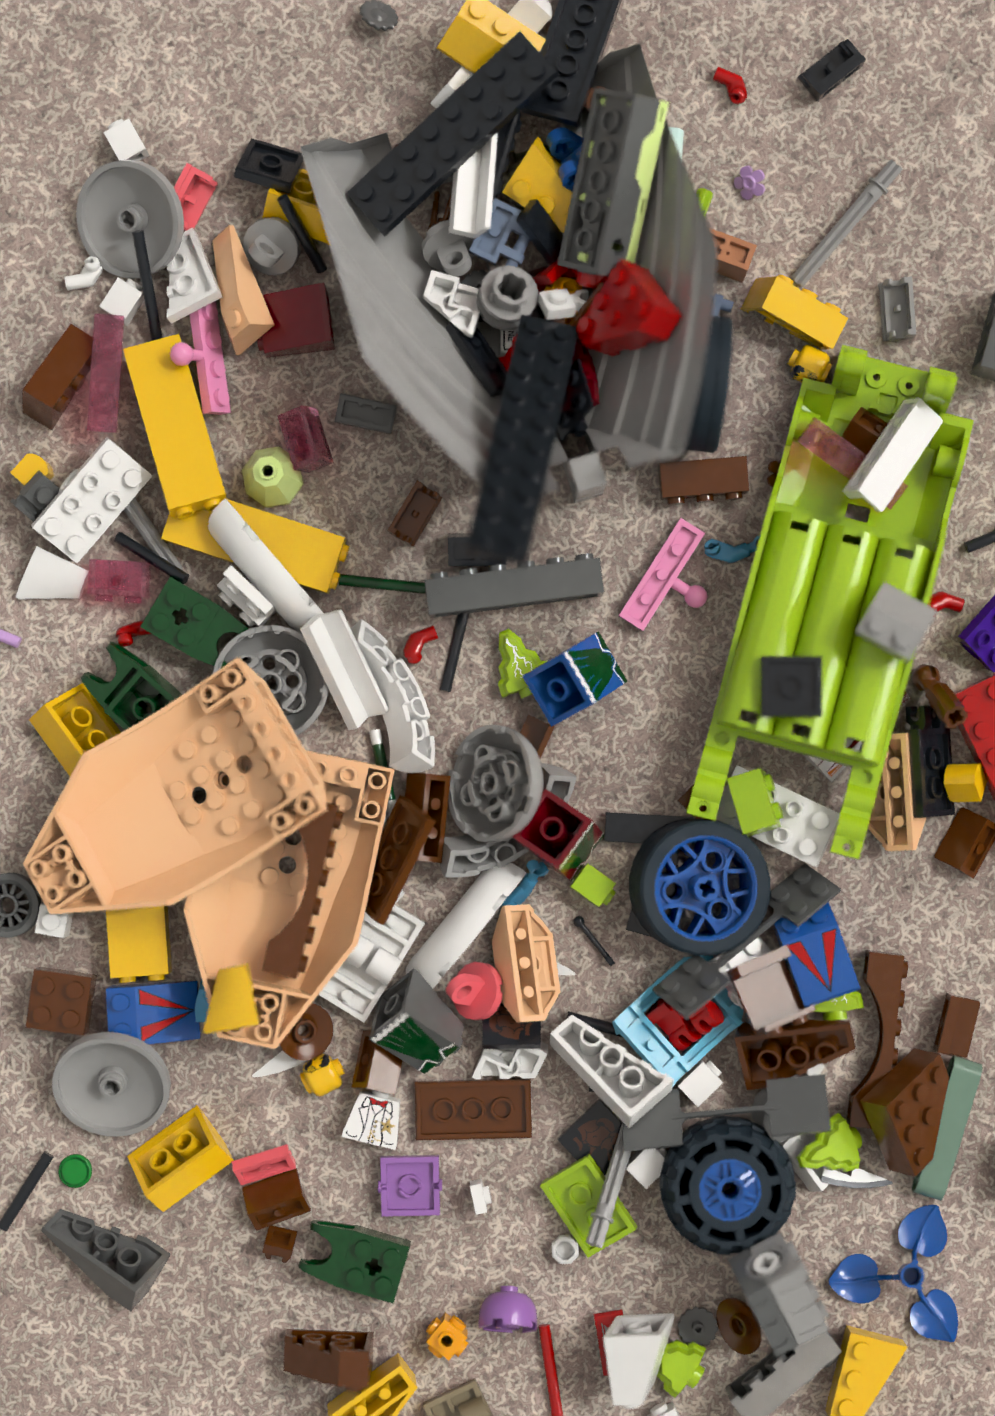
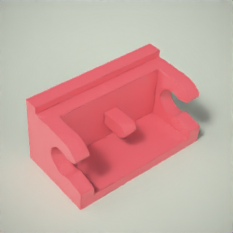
M186 163L174 186L183 210L184 231L192 227L193 229L195 228L218 185L216 181L212 180L213 177Z

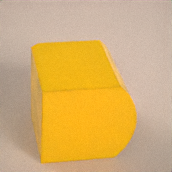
M26 454L10 472L24 486L38 471L42 472L50 480L54 477L51 465L35 454Z
M981 763L948 764L944 773V786L949 800L952 802L982 801L987 780Z

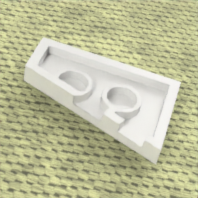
M192 227L183 232L177 254L167 265V271L169 272V286H167L169 308L167 309V319L171 324L223 297L199 237Z

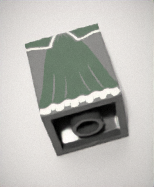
M412 969L380 996L369 1040L425 1074L434 1066L438 1067L450 1054H455L459 1051L463 1044L462 1033L464 1025L417 970Z

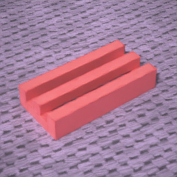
M287 1144L231 1161L233 1172L241 1186L296 1169L295 1159Z

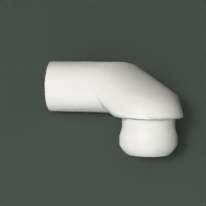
M90 256L84 261L85 266L80 274L65 276L67 291L92 287L102 273V266H100L97 257Z

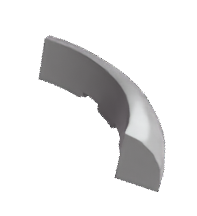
M541 763L543 791L546 788L568 803L577 777L561 767ZM469 834L457 837H444L443 857L440 868L445 877L479 875L480 871L496 866L498 868L515 861L529 850L512 837L499 842L477 841Z

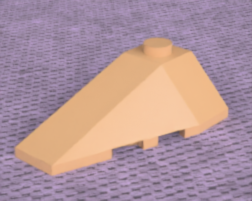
M228 225L212 242L218 287L223 296L220 298L223 322L235 354L241 355L275 324L234 225Z

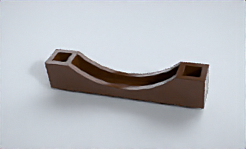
M326 802L327 810L298 829L307 855L308 875L306 889L301 904L292 920L278 935L268 942L261 971L297 979L300 972L305 973L309 956L304 955L306 944H312L316 927L311 926L313 915L319 916L323 899L318 898L320 886L326 887L330 870L325 869L327 858H333L337 841H333L332 837L334 829L340 830L344 814L339 812L340 805Z
M866 950L862 979L869 988L876 1004L879 1019V1041L876 1055L869 1071L860 1084L849 1094L846 1121L850 1127L872 1129L860 1100L892 1070V1065H897L898 1048H894L895 1036H900L902 1025L901 1019L897 1018L899 1007L903 1008L905 991L901 990L902 978L906 979L908 973V961H904L905 956L902 954Z

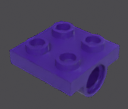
M995 595L958 636L962 640L960 642L961 646L993 673H995Z

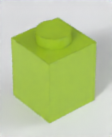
M589 863L583 866L569 886L596 907H600L602 903L607 906L616 894V891L613 890L616 883Z

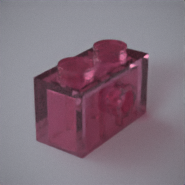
M301 405L277 415L294 470L310 473L334 463L317 408Z
M89 559L87 594L95 596V601L113 602V597H124V603L141 604L142 599H149L151 564L148 562Z

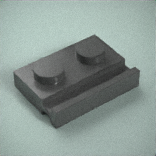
M38 471L19 491L21 494L10 502L34 522L59 493V487L42 472Z

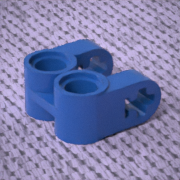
M557 128L547 135L546 143L550 153L561 160L562 165L559 167L558 173L563 186L573 192L584 138L567 128Z

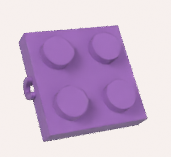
M439 1155L380 1157L381 1180H378V1193H381V1216L440 1215L442 1179H439Z

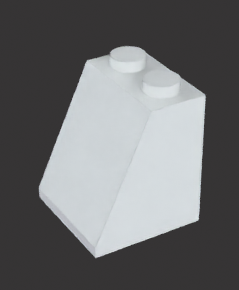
M674 1313L616 1316L603 1337L613 1406L633 1409L643 1405L655 1383L674 1322Z

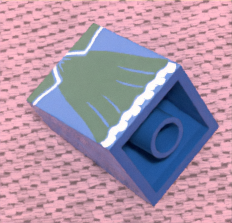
M599 631L522 676L551 727L593 705L627 682Z

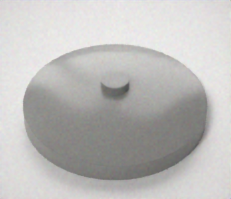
M137 160L110 162L96 169L88 177L80 191L76 210L79 235L89 255L97 257L100 266L104 270L123 278H140L132 232L137 230H144L151 275L165 268L173 260L182 241L184 216L181 202L174 187L159 170Z
M100 1032L74 1041L63 1051L53 1073L52 1089L57 1105L74 1124L98 1135L116 1137L141 1132L160 1118L168 1103L171 1080L165 1062L147 1043L127 1034Z

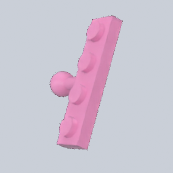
M216 301L189 314L194 349L186 343H176L170 350V358L173 363L179 366H185L191 361H196L203 414L224 415L231 413L218 322V310Z
M680 518L620 612L619 617L639 630L644 631L670 588L684 595L685 602L690 607H702L707 601L706 590L700 585L690 586L677 577L705 533Z

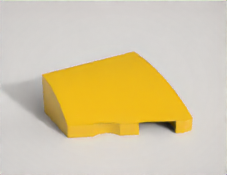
M249 963L218 970L203 1028L204 1034L260 1023L253 994L255 991Z

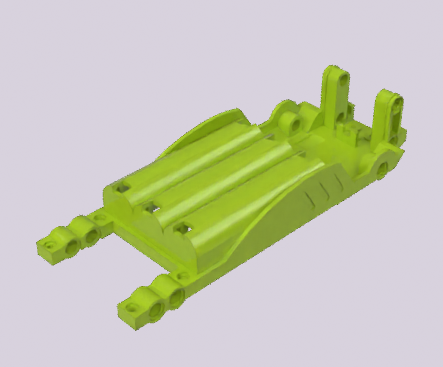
M842 344L832 384L803 377L687 814L706 820H716L737 737L852 767L829 853L859 860L892 732L915 653L907 664L856 636L855 633L884 582L929 606L946 540L948 519L965 462L974 420L946 413L957 383L958 376H956L955 372L930 367L929 371L926 372L867 357V350ZM878 375L880 379L875 381L873 376ZM910 383L912 388L907 389L905 385ZM921 398L943 419V422L883 511L878 512L864 498L850 499L842 491L863 461L837 446V443L852 418L863 407L889 423L904 400ZM848 504L871 509L868 522L845 517ZM761 656H822V717H761ZM741 709L759 714L757 724L739 720ZM794 723L811 728L808 738L791 734ZM846 737L863 741L864 743L860 750L855 751L844 748ZM705 806L707 810L701 812L699 808ZM844 844L849 845L850 849L848 851L843 849Z

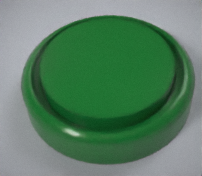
M71 1154L61 1161L58 1169L59 1178L68 1187H82L92 1176V1165L85 1156Z

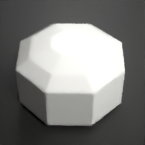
M571 1234L559 1235L552 1242V1257L559 1264H571L579 1256V1244Z

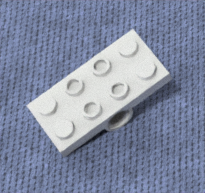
M106 437L79 470L75 469L61 484L59 493L31 526L74 562L78 563L153 475Z
M736 765L731 777L749 772V770ZM774 783L775 791H771L774 802H779L782 809L783 818L779 819L781 827L751 837L817 868L837 828L840 813ZM727 784L721 797L716 820L731 825L742 832L731 791Z
M396 904L385 925L376 923L365 912L358 945L318 995L365 1023L425 922Z

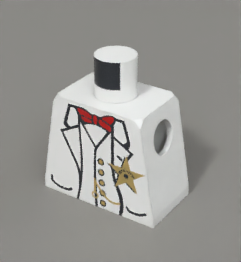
M361 1090L342 1132V1137L396 1150L400 1099L373 1090L372 1092Z

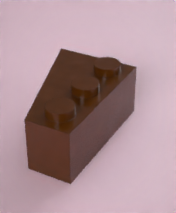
M70 324L22 389L23 413L48 429L53 430L76 391H79L84 384L90 369H95L102 357V354H100V341Z

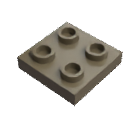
M476 1378L423 1402V1408L427 1416H493Z

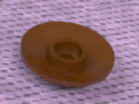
M311 1003L279 1044L281 1049L291 1058L301 1061L314 1059L324 1053L333 1037V1023L330 1015L321 1006ZM301 1025L306 1026V1031L303 1034L298 1033V1028Z
M730 1297L723 1300L719 1304L716 1313L717 1325L723 1339L730 1348L739 1354L749 1355L754 1353L759 1348L762 1337L760 1324L754 1312L745 1302L738 1298Z

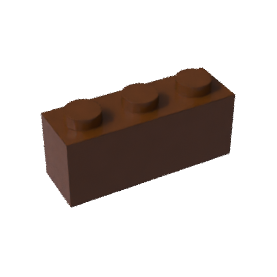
M747 456L665 462L658 465L661 501L667 500L668 505L684 504L686 498H696L697 503L714 501V496L725 495V500L743 499L742 494L749 492Z
M407 772L405 797L409 798L436 821L417 861L442 863L451 776Z

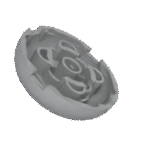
M260 626L240 633L223 648L215 663L213 674L221 669L224 660L228 664L237 657H240L266 683L270 679L276 680L277 687L271 689V692L275 698L280 700V708L296 736L307 730L317 720L325 706L329 689L302 634L283 626ZM270 657L275 660L276 664L272 670L264 668L263 662L266 658ZM290 675H295L299 680L298 685L294 688H290L286 684V679Z
M501 725L480 727L463 740L455 753L458 755L454 770H449L448 776H451L448 804L455 823L463 833H468L477 841L499 842L509 839L520 832L534 817L543 792V771L535 748L521 733Z

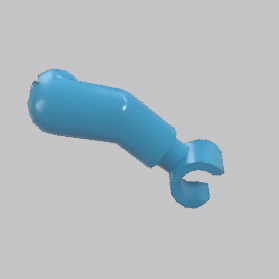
M760 535L756 536L751 543H742L737 546L710 539L705 543L704 551L710 558L734 563L750 556V553L756 551V544L759 541Z
M537 860L528 861L526 866L529 873L525 874L519 886L505 899L502 906L520 905L526 900L537 884V878L545 876L549 872L544 862L538 863Z

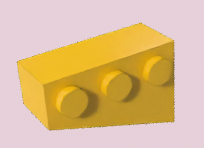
M537 137L502 193L523 207H526L530 200L538 199L559 230L564 233L572 191L565 188L561 182L558 173L561 165L556 158L554 159L544 147V143Z
M779 274L774 277L755 279L741 310L747 313L755 310L766 317L765 322L771 325L775 322L789 330V334L821 350L834 348L848 320L846 316L840 313L841 309L828 302L825 304L817 300L818 296L814 292L804 288L802 290L793 286L794 281L784 275Z
M846 1325L840 1348L842 1352L837 1360L825 1408L827 1415L864 1416L908 1348L905 1342L899 1338Z
M397 1353L371 1372L368 1388H363L360 1392L344 1391L327 1403L328 1416H397L417 1389L415 1374L401 1355Z

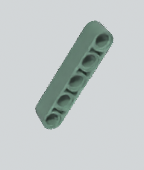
M952 1056L947 1068L949 1082L933 1160L914 1177L912 1192L940 1201L944 1198L982 1074V1064L957 1056Z

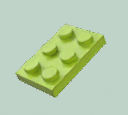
M590 1153L545 1179L540 1184V1187L587 1258L637 1229V1224L619 1197H617L612 1215L614 1222L609 1224L603 1247L598 1248L587 1244L586 1240L593 1220L591 1213H595L605 1180L604 1174Z

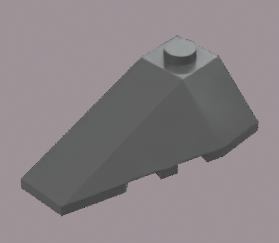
M62 1209L42 1227V1232L107 1296L130 1312L149 1292L170 1257L169 1252L147 1237L137 1235V1238L134 1239L120 1234L121 1229L112 1226L111 1230L95 1226L92 1219Z

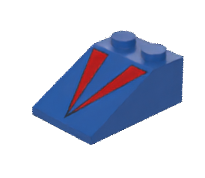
M829 902L799 927L786 918H780L773 924L780 947L787 945L792 955L785 958L804 1008L860 990L858 979Z
M198 981L111 985L107 987L108 1032L127 1034L147 1044L201 1039L200 1022L195 1020Z

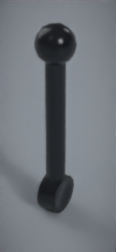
M582 916L575 917L573 920L574 925L581 928L610 966L614 965L613 959L584 924V918Z

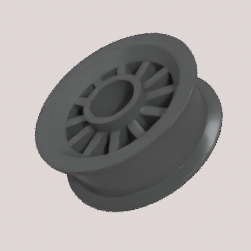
M18 873L0 874V885H2L3 893L0 890V937L10 938L24 934L37 923L42 898L32 880ZM8 884H13L11 891H9ZM18 887H20L22 891L16 895ZM26 894L28 900L21 901V897ZM6 897L13 899L15 902V909L12 913H7L2 907V902ZM29 904V909L23 908L22 905ZM19 912L24 913V914H27V916L25 917V919L22 917V915H21ZM14 917H15V918L17 919V921L19 922L18 925H15V919H14ZM8 918L9 926H4Z

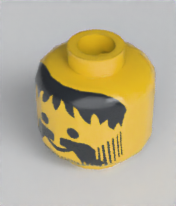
M811 345L803 346L800 351L795 349L787 363L792 366L790 371L791 377L801 383L803 377L824 382L833 365L829 363L830 357L827 353Z
M324 1053L303 1064V1072L300 1073V1078L309 1094L314 1093L316 1096L321 1097L341 1087V1075L345 1074V1071L338 1058L333 1060L330 1055Z

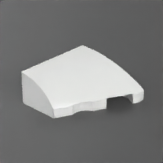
M541 1042V1049H483L473 1071L472 1078L481 1079V1076H499L500 1079H510L513 1076H519L523 1079L536 1078L547 1056L548 1044Z

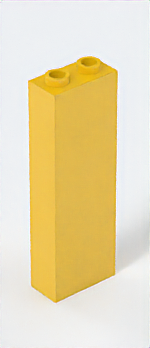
M176 334L124 348L123 352L171 518L184 519L194 515L195 511L203 509L213 511L224 499L227 500L189 366L176 365L170 358L171 348L176 343L181 342L180 335Z
M227 499L299 585L325 594H329L330 589L336 590L341 573L336 571L339 562H345L350 547L345 545V537ZM205 509L195 511L194 515L184 519L171 518L169 513L161 537L162 540L235 564L209 532L208 522L213 511H206Z
M168 905L106 910L110 978H118L119 983L135 982L136 976H147L148 981L164 980L165 974L172 972Z

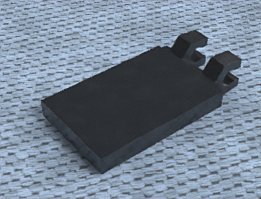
M930 705L918 706V708L917 706L906 707V722L910 725L909 744L914 818L955 815L954 802L949 800L944 786L945 769L948 764H952L950 728H946L937 714L933 718V708ZM917 711L920 712L919 719L917 718Z

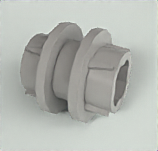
M514 266L495 268L486 275L478 290L476 303L481 317L494 328L501 330L517 329L521 315L531 316L537 305V285L532 277L521 268Z

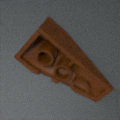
M807 1020L792 1027L791 1022L782 1025L783 1032L767 1038L766 1033L755 1037L751 1025L743 1022L737 1028L734 1036L747 1090L767 1088L766 1080L791 1078L797 1074L800 1076L808 1072V1069L821 1063L826 1064L856 1049L850 1020Z

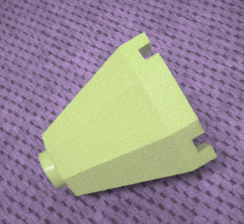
M280 446L255 450L242 469L246 494L265 508L290 504L304 485L300 461ZM267 471H273L271 476L267 477L265 475Z

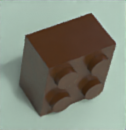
M46 967L34 969L26 1028L82 1036L87 1034L90 1028L97 975Z

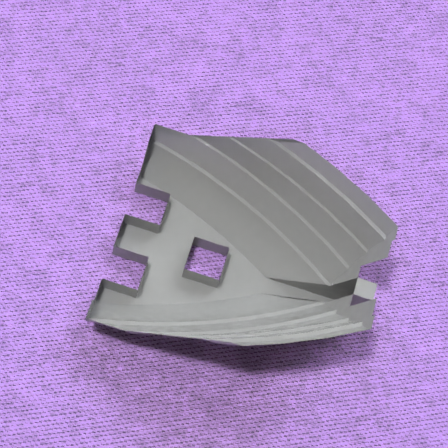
M640 43L610 52L598 63L599 67L591 88L601 86L609 90L635 93L657 99ZM585 107L578 127L564 124V128L576 134L582 132V138L585 135L589 116ZM666 119L634 264L647 268L682 314V318L668 339L660 343L655 341L649 342L646 347L633 351L622 350L616 356H609L587 348L593 359L598 379L600 404L594 406L584 417L588 425L584 437L590 454L569 461L557 435H555L549 467L563 463L575 503L603 495L607 482L598 456L599 451L618 446L629 468L659 459L662 461L684 454L698 397L712 317L718 249ZM380 134L354 143H347L330 137L301 146L300 149L364 359L405 409L461 467L481 484L502 395L494 397L489 395L445 329L450 321L423 299L431 270L445 274L446 272L436 269L426 262L421 248L423 238L407 217L389 234L383 236L347 194L358 181L392 151L388 134ZM544 145L547 151L550 152L548 145ZM528 150L515 154V151L512 152L515 162L523 160ZM453 174L442 184L452 182ZM486 261L488 271L490 272L488 262ZM546 262L547 266L528 271L527 273L531 277L536 276L547 268L549 263ZM582 286V289L588 290L589 298L595 289ZM478 322L477 328L496 356L502 357L500 356V329L492 327L487 322ZM549 467L543 494L558 490Z

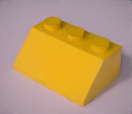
M466 0L436 49L472 73H475L519 31L524 34L538 51H540L546 39L488 0Z
M301 170L290 194L272 188L269 189L262 218L278 217L289 223L277 201L278 197L287 194L310 237L330 246L306 170Z
M83 683L44 704L29 719L70 777L84 752L121 733L111 717L104 712L105 709Z
M198 1105L127 1156L145 1197L162 1212L169 1209L221 1171L231 1161H234L224 1140Z

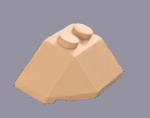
M896 733L891 736L868 829L883 844L882 846L886 851L916 850L926 817L914 818L909 734Z
M530 904L504 905L501 908L491 941L494 965L503 985H500V993H503L501 1002L517 1023L544 1021L561 992L553 934L534 913V909Z

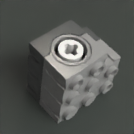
M781 1232L750 1247L751 1250L748 1248L728 1258L729 1264L776 1357L797 1347V1344L801 1345L829 1331L824 1320L829 1317L827 1310L821 1300L815 1301V1299L819 1298V1294L812 1280H809V1273L803 1261L799 1258V1254L792 1241L786 1243Z

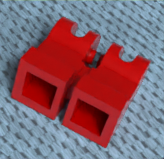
M661 998L652 1004L646 1014L653 1024L656 1023L668 1035L673 1046L681 1051L691 1046L692 1042L698 1041L702 1034L706 1035L709 1033L712 1027H717L724 1021L721 1009L711 1000L687 1020Z

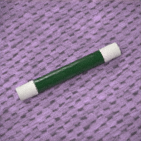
M380 729L369 731L376 765L388 767ZM393 785L391 786L386 810L388 816L396 803Z

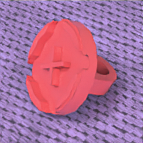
M472 962L465 965L458 975L448 983L446 994L454 1002L458 1013L464 1018L485 1020L497 1011L502 1001L503 993H500V985H503L502 978L497 969L492 965Z

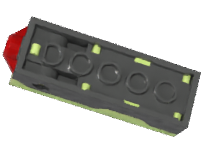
M594 87L557 264L572 268L577 277V283L580 286L596 289L600 282L605 283L610 271L615 268L620 258L632 263L635 262L669 102L635 93Z

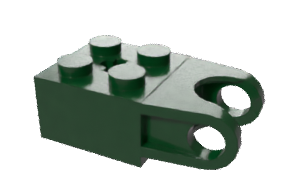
M169 577L140 626L190 657L215 666L219 656L217 652L218 639L227 632L240 634L248 630L245 625L221 606L172 577ZM183 608L187 611L185 615L189 619L186 623L181 622L179 625L174 622L175 617L172 613ZM224 660V662H223L221 668H223L225 665H227V663H226L225 660Z
M110 642L106 647L116 664L117 671L114 679L108 682L90 672L84 673L81 676L83 684L105 709L104 712L124 730L136 725L183 695L151 665L114 642ZM148 702L152 706V712L149 713L146 711L148 706L145 704Z
M323 1220L311 1221L310 1229L330 1242L332 1253L327 1258L321 1260L301 1259L298 1267L305 1273L338 1288L393 1304L411 1241L359 1225ZM372 1258L377 1259L378 1265L381 1267L371 1269L367 1261L371 1262Z

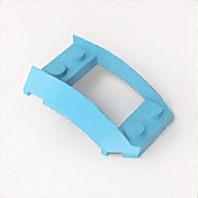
M712 955V956H701V957L708 962V961L711 960L714 956ZM683 957L612 1022L616 1035L620 1034L642 1060L652 1065L653 1069L674 1079L673 1086L712 1048L743 1023L742 1016L744 1010L730 1000L728 996L729 991L726 987L711 999L721 1009L724 1015L723 1023L717 1027H712V1030L706 1035L702 1034L698 1041L693 1042L681 1054L677 1052L647 1018L644 1012L660 998L652 989L690 957Z

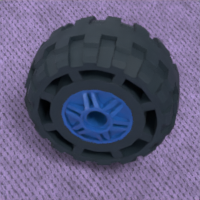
M715 1116L689 1126L682 1133L683 1146L669 1148L661 1169L660 1194L665 1212L672 1225L694 1246L720 1255L740 1253L748 1248L751 1250L750 1247L776 1235L780 1228L787 1223L792 1213L791 1209L796 1195L795 1173L784 1147L777 1140L773 1141L764 1127L738 1116ZM734 1182L730 1190H722L725 1183Z

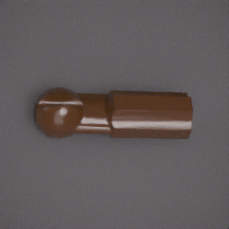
M926 664L918 666L912 673L913 685L919 691H925V697L928 699L930 706L944 725L949 728H956L959 724L964 723L968 716L965 707L946 683L940 682L941 677L938 669Z

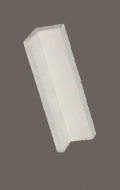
M498 132L453 173L449 233L476 239L490 229Z
M921 398L904 400L842 492L850 499L864 498L878 512L883 511L942 424L943 419Z
M342 610L315 615L300 628L348 730L357 729L368 717L385 714L389 710Z

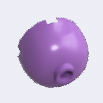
M501 1286L500 1292L490 1294L484 1299L480 1307L478 1328L505 1333H513L512 1330H519V1327H523L522 1333L537 1330L536 1307L526 1294L518 1293V1287Z

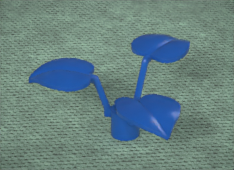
M937 1205L919 1207L909 1213L900 1223L898 1241L902 1247L913 1250L911 1253V1263L902 1265L897 1274L877 1275L878 1267L872 1258L864 1254H853L841 1261L829 1278L830 1287L839 1296L848 1301L861 1304L872 1302L879 1297L881 1289L878 1281L899 1280L905 1287L916 1288L921 1301L914 1303L910 1309V1323L913 1329L921 1336L929 1339L954 1342L956 1339L958 1314L952 1298L946 1292L939 1289L931 1290L925 1297L921 1286L924 1281V1272L917 1265L918 1252L922 1256L932 1257L939 1254L946 1245L947 1229Z

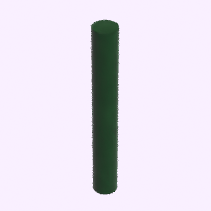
M341 574L339 578V586L425 594L426 591L425 582Z

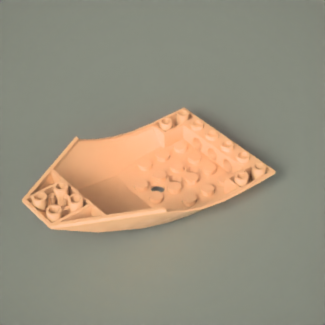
M237 657L167 706L106 742L84 752L25 858L23 865L50 914L172 905L255 858L325 812L327 807L324 783L267 683L240 657ZM245 756H248L252 761V768L248 773L243 771L241 767V761ZM223 771L229 776V784L225 788L221 787L218 782V777ZM196 787L204 788L207 794L206 800L201 804L196 803L192 797L193 790Z
M305 750L324 783L326 802L340 805L339 812L344 814L340 830L334 829L332 840L337 841L333 858H327L325 869L330 870L326 887L320 886L318 898L323 899L319 916L313 915L311 926L316 927L312 944H306L304 955L309 956L305 973L300 972L297 979L261 970L268 942L278 935L292 920L301 904L306 889L308 875L307 855L302 839L298 844L292 845L284 838L225 876L187 896L183 910L208 1004L210 1005L218 970L222 968L249 963L255 991L253 994L260 1023L216 1032L217 1037L276 1049L358 945L395 769ZM245 756L241 761V767L246 773L252 768V761L248 756ZM224 771L218 777V782L223 788L229 784V776ZM285 856L292 857L296 862V868L292 873H284L279 868V862Z

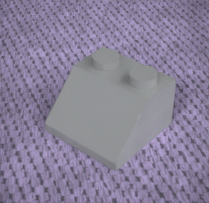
M884 582L855 635L908 664L938 611Z

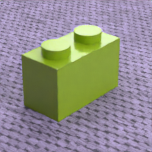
M758 768L727 778L743 835L746 834L748 837L781 827L779 819L783 818V813L779 802H774L771 791H775V785L771 774L766 775L764 770Z

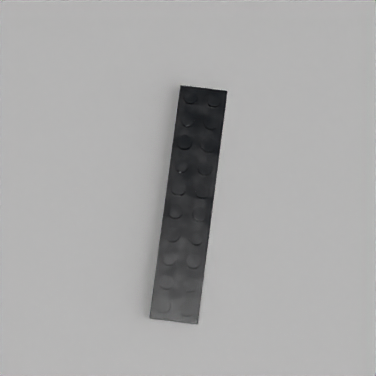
M521 315L465 553L527 566L578 336L577 327Z

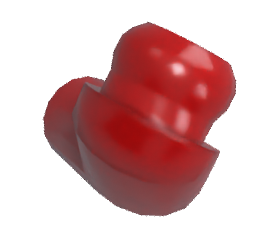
M718 66L713 80L726 85L729 99L733 104L743 103L747 98V90L743 78Z
M937 592L931 595L929 607L938 612L947 608L960 613L965 599L945 592Z
M136 621L118 628L116 637H118V644L125 647L133 644L132 637L149 635L151 633L140 627L143 621Z
M434 625L409 635L403 649V654L410 664H417L421 661V651L425 643L438 639Z

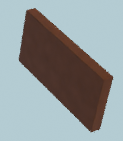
M401 795L398 797L382 830L365 910L376 923L385 925L436 822L409 798Z
M530 1078L414 1082L416 1140L532 1138Z

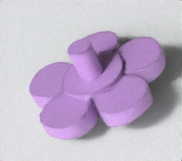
M750 166L742 167L740 169L741 176L734 179L735 188H743L741 196L746 200L751 199L753 194L761 196L765 191V186L759 182L764 180V173L761 170L753 172Z

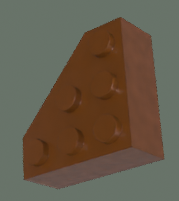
M913 1048L860 1100L890 1171L916 1177L933 1160L949 1082V1075L939 1053Z
M287 1329L284 1336L283 1371L290 1372L292 1375L317 1380L319 1383L345 1387V1390L349 1392H360L363 1388L369 1387L373 1367L374 1332Z

